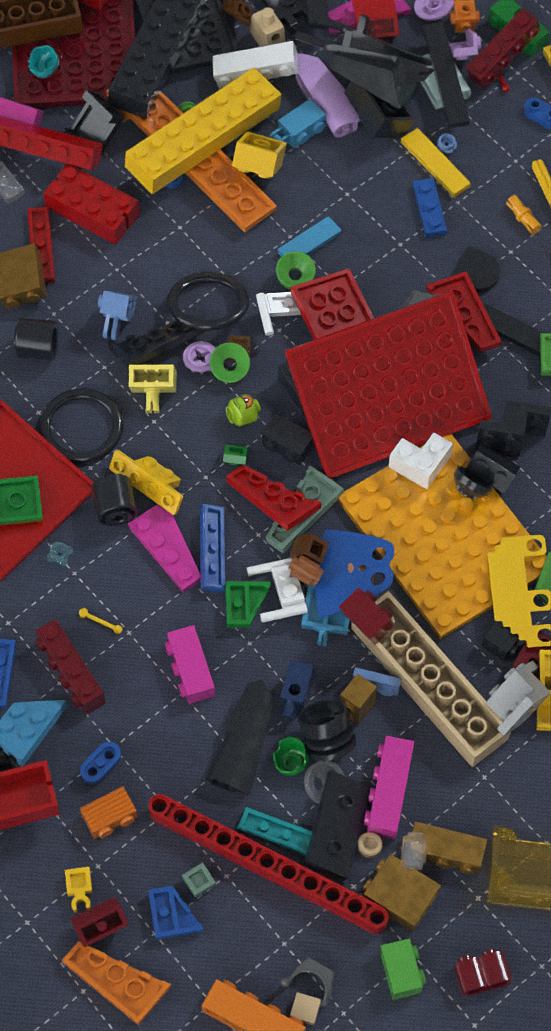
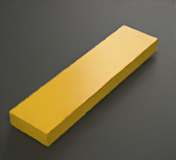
M418 128L401 138V143L454 198L470 188L471 183Z

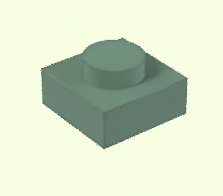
M204 863L199 864L182 875V879L195 898L216 886L215 880Z

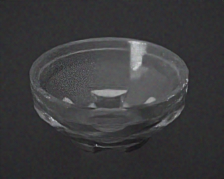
M318 761L311 765L305 774V790L311 800L318 804L320 803L323 788L320 791L316 790L314 779L316 777L321 778L324 787L328 771L333 770L344 775L342 769L332 761Z

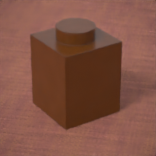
M312 533L296 536L289 558H299L303 555L317 564H322L329 543Z

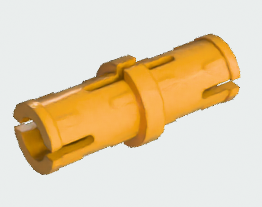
M517 195L511 196L506 201V205L516 215L517 221L522 222L531 235L539 232L542 225L534 218L530 208H526Z

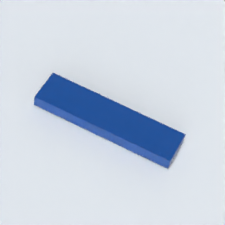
M202 504L200 506L201 590L223 593L225 591L224 507Z

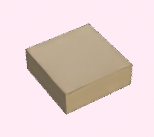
M297 992L290 1016L300 1019L303 1023L314 1025L321 999Z

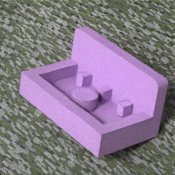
M465 29L466 41L449 43L451 54L453 57H456V60L468 59V55H477L478 49L481 48L480 36H477V33L471 29Z

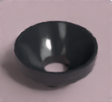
M458 466L454 472L455 488L467 498L473 500L475 498H482L488 496L493 488L489 483L468 471L465 467Z

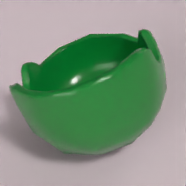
M291 736L279 741V747L273 753L275 768L282 775L296 776L303 772L309 764V753L305 744L299 738Z

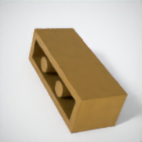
M415 822L407 857H411L413 861L418 863H426V861L436 863L437 867L443 869H450V867L460 869V872L467 875L479 874L487 839Z

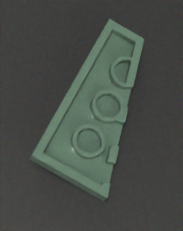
M311 465L308 467L304 479L300 480L297 485L296 491L305 494V498L311 501L314 499L320 501L321 509L289 531L285 530L275 521L266 536V541L283 554L293 545L295 537L303 535L344 493V488Z

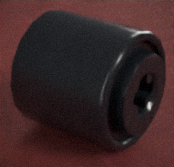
M19 319L14 331V349L19 358L54 360L58 346L57 322L54 320Z
M112 474L96 480L91 485V493L99 523L106 526H118L131 521L137 516L138 509L128 476Z

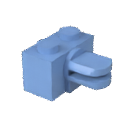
M104 291L103 295L99 296L98 307L100 308V313H104L103 316L106 317L103 338L108 339L111 334L112 340L116 341L118 339L121 321H130L134 317L137 296L115 291Z

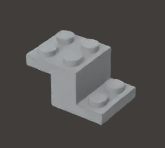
M534 661L526 665L521 663L516 669L513 667L504 676L506 680L501 685H496L489 692L491 697L486 704L501 718L502 724L497 730L503 736L521 726L551 694L533 675L539 668Z

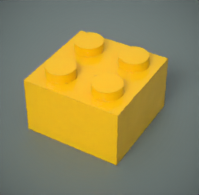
M247 131L237 141L232 166L241 172H254L261 178H272L282 167L287 143Z

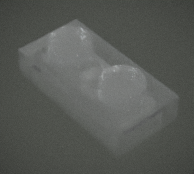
M0 161V196L9 204L25 195V189L4 163Z

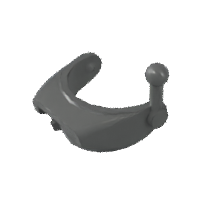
M308 957L294 970L290 977L281 979V985L288 988L294 977L301 972L316 974L321 978L325 986L324 999L320 1004V1007L323 1008L327 1006L332 996L334 972Z

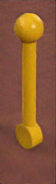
M85 608L79 610L81 618H89L114 630L116 634L122 633L123 628L120 625L115 626L89 614Z

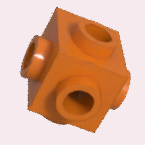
M454 0L453 12H450V24H454L455 33H466L465 29H471L475 32L476 23H480V13L475 9V1Z

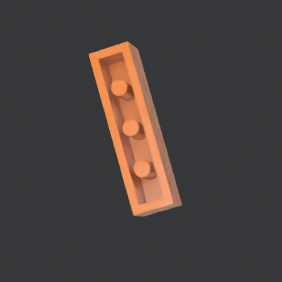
M216 979L202 1004V1012L237 1031H306V1027L303 1026L304 1023L294 1016L288 1018L280 1014L281 1010L272 1004L266 1006L258 1002L259 998L252 993H241L236 990L237 987L227 980L221 982Z

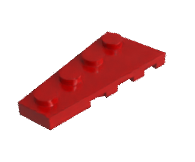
M467 271L426 285V290L429 294L440 295L448 291L454 292L467 337L480 353L501 346V340Z
M245 465L240 466L226 476V482L287 531L321 509L320 501L316 499L311 501L305 498V494L299 491L294 493L286 489L285 485L280 482H271L267 480V476Z

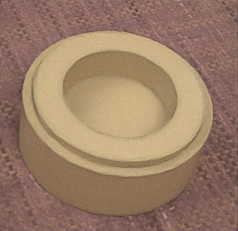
M373 832L361 835L358 840L360 854L366 858L378 856L382 850V839L380 836Z

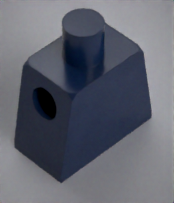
M290 660L280 697L281 703L285 705L282 713L283 717L295 720L298 709L303 710L306 707L315 677L313 665ZM294 692H298V693H299V694L296 695V696L291 695V694L294 693Z

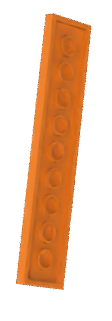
M160 92L147 119L123 111L148 137L184 114L162 92ZM220 149L185 172L244 232H247L277 210V205L244 172L233 167L232 161Z

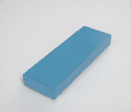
M328 216L278 248V254L282 257L286 253L298 251L309 256L340 236L342 230Z

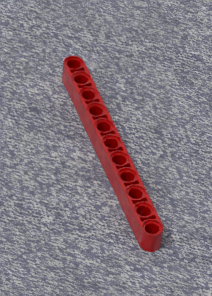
M156 794L149 800L148 806L151 819L164 827L370 933L380 934L385 931L388 923V912L382 906L165 795ZM157 805H164L166 807L162 812L153 810ZM178 816H185L187 818L184 823H177L175 821ZM203 826L209 829L205 834L196 832L199 827ZM224 837L230 840L227 845H220L217 842L220 838ZM247 848L252 853L249 856H242L239 854L240 850ZM268 859L271 860L274 864L271 867L266 868L263 867L260 863L263 860ZM285 871H292L295 873V876L287 879L282 874ZM307 882H314L317 887L314 890H308L304 885ZM329 893H335L339 896V899L329 901L326 896ZM356 904L360 906L361 910L353 913L349 911L348 907ZM377 915L383 919V922L381 924H374L370 918Z

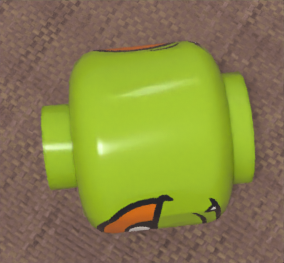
M247 394L233 398L226 407L227 418L230 423H234L239 427L255 422L258 419V412L261 410L260 404L257 399H253Z

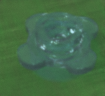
M54 542L51 545L50 553L46 556L49 562H57L60 566H66L69 555L73 553V548L62 542Z

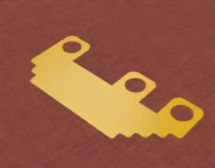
M542 535L501 538V545H496L495 551L487 554L495 621H502L503 627H510L512 634L519 635V640L527 641V647L551 646V640L543 642L538 638V632L541 629H549L551 631V624L532 625L531 612L551 610V591L547 589L528 591L524 557L540 556L546 553L545 538ZM532 539L539 540L542 544L541 549L537 552L528 550V541ZM537 594H544L548 597V604L544 607L536 606L533 602L534 597Z

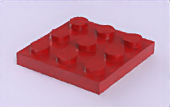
M349 268L292 286L290 289L314 340L374 318Z

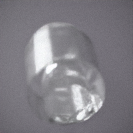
M408 832V836L403 837L401 852L403 868L409 870L423 869V864L426 863L427 838L423 837L422 833Z

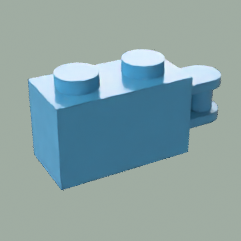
M309 99L278 120V128L269 135V138L286 142L287 145L290 144L295 148L307 142L316 133L318 134L326 127V114Z

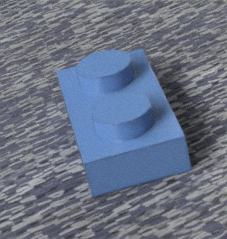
M355 667L353 678L358 673L377 686V691L380 694L398 696L401 678Z

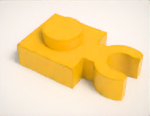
M83 867L65 870L67 895L75 896L71 903L74 913L77 912V904L79 902H84L87 910L91 909L90 900L85 895L93 893L90 868Z

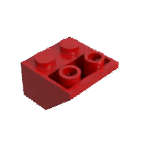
M352 0L355 28L358 26L360 15L365 14L370 17L366 33L379 39L399 36L394 0Z

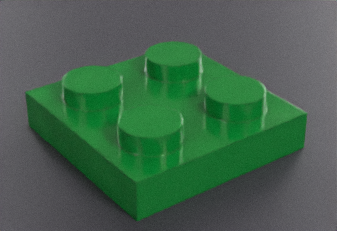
M38 476L0 479V525L43 521Z

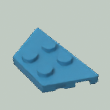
M52 700L13 703L0 720V746L3 748V751L8 756L12 754L17 759L19 766H24L67 708L66 701Z

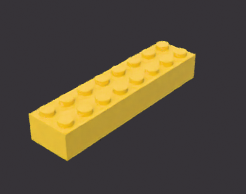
M253 67L126 151L125 168L153 195L278 111L282 94Z

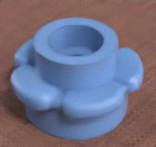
M443 134L437 140V148L440 152L448 154L457 148L455 137L451 134Z

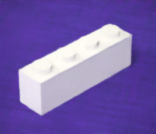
M284 42L213 56V76L218 87H225L253 67L267 80L298 74V53L294 42Z

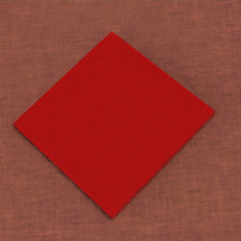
M3 400L0 401V479L38 476L43 521L0 525L1 581L92 496L91 485L94 483Z

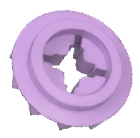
M204 341L190 344L183 353L186 368L188 367L192 372L196 371L201 374L205 371L211 372L210 357L216 348ZM196 353L205 358V363L201 360L196 361Z

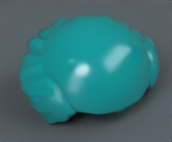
M51 46L36 47L30 54L29 68L38 78H47L57 70L59 57Z

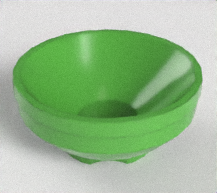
M293 251L286 253L279 259L276 266L277 278L287 289L313 280L315 277V264L303 252ZM298 270L302 276L299 280H292L289 277V272Z
M224 343L212 352L210 368L218 380L225 383H235L243 379L248 373L250 358L242 346L236 343ZM228 358L234 359L237 363L236 368L232 371L226 370L223 366L224 361Z

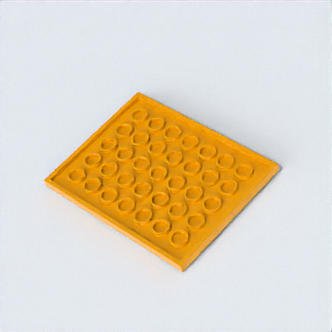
M452 434L443 436L444 439L453 443L451 457L428 489L423 488L387 466L344 491L337 500L362 534L382 538L393 544L394 557L389 565L393 571V576L440 640L493 608L487 554L494 552L496 545H501V538L530 536L494 488L488 496L475 498L474 500L467 498L455 488L454 472L458 466L466 468L471 458ZM533 539L528 541V550L532 552L540 550V547ZM379 547L374 550L380 559L386 556L384 548ZM545 554L524 557L527 587L539 580L547 558Z

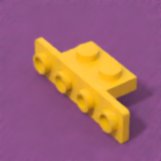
M120 450L114 451L109 466L112 472L128 476L131 485L171 514L178 513L183 495L174 489L179 487L181 479L173 471L163 467L152 457L147 456L133 460Z

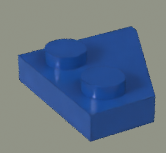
M173 886L148 890L156 940L203 932V926L197 921Z

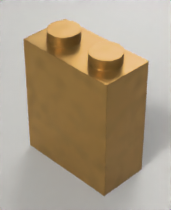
M34 243L0 253V301L6 309L16 308L22 304L37 302L40 299L47 298L42 256Z
M390 854L387 860L382 859L375 870L378 873L373 880L369 878L362 889L365 892L364 898L385 908L389 918L414 932L439 894L441 885Z

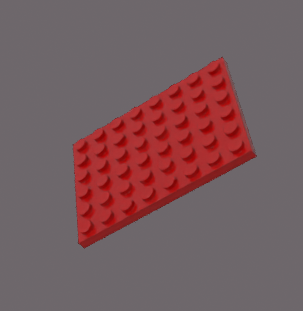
M453 291L445 292L284 350L324 475L329 479L389 457L402 438L415 446L425 444L433 433L443 437L480 423V420L487 421L493 418Z

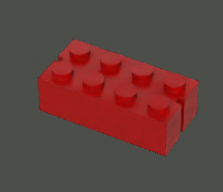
M70 164L65 165L57 175V180L54 179L43 193L45 206L49 207L50 210L115 245L118 244L127 232L126 227L130 228L140 215L139 201Z
M47 760L0 772V831L60 815Z

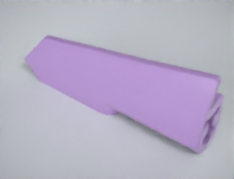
M298 53L299 73L296 74L297 83L307 100L311 99L326 114V123L335 137H342L358 129V122H361L344 94L345 88L318 57Z

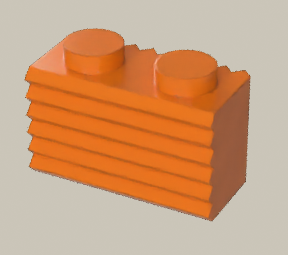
M124 786L80 808L81 815L94 839L109 836L120 825L122 827L129 826L137 817L136 808Z

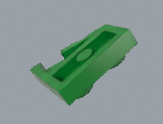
M226 581V628H250L270 589V582Z

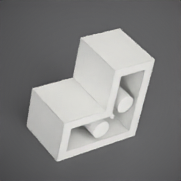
M433 433L421 449L402 438L390 454L389 468L428 489L451 457L453 443Z

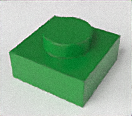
M225 444L223 462L234 466L245 465L248 447Z

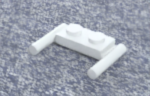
M291 292L258 293L256 295L266 336L274 334L270 317L301 315Z
M291 558L247 567L248 576L267 572L272 573L282 609L260 614L262 623L308 613L300 582L290 575L292 570L288 569L292 562Z

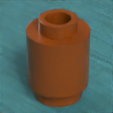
M303 555L299 558L294 557L288 569L292 570L291 576L308 586L310 584L316 586L324 573L319 564Z

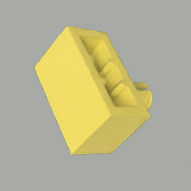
M129 365V388L131 392L146 393L145 412L152 413L153 405L154 413H159V394L176 393L177 371L174 365Z

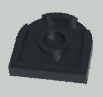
M468 246L451 275L454 276L467 271L476 292L495 287L500 277V266L491 255Z

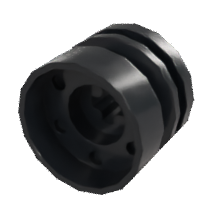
M337 699L317 701L308 705L298 715L301 732L305 736V745L312 759L317 761L338 759L347 755L357 745L354 729L350 724L348 708L343 701Z

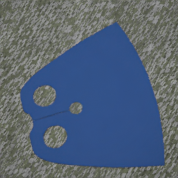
M325 530L322 539L328 542L329 545L323 563L319 564L324 573L315 586L316 603L320 618L340 612L339 606L358 587L364 593L369 590L376 596L390 587L393 581V571L389 567L390 561L394 557V546L392 543L382 538L355 532ZM379 547L384 548L386 556L381 560H375L372 557L373 551ZM349 563H352L354 566L352 573L348 571ZM360 565L366 566V570L360 572L358 568ZM375 573H383L385 580L382 584L374 585L371 583V577Z

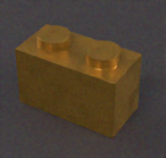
M358 673L340 695V700L347 705L350 723L354 722L357 725L362 722L375 705L377 686Z

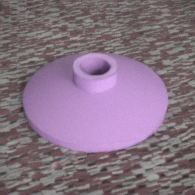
M416 0L414 10L421 19L437 20L450 13L454 7V0Z

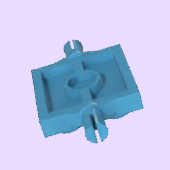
M310 584L307 588L305 600L308 613L303 614L301 628L319 632L317 645L321 646L323 638V646H327L328 634H348L350 620L342 611L320 618L316 603L315 586Z

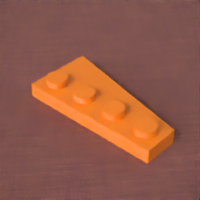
M79 941L62 959L63 964L138 1026L171 988V984L160 981L146 972L132 968L129 964L120 960L117 961L88 945L83 947Z

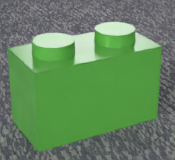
M410 939L381 945L380 955L392 1000L422 993L426 980L423 970H418L416 961L419 960V954L416 945L412 946Z

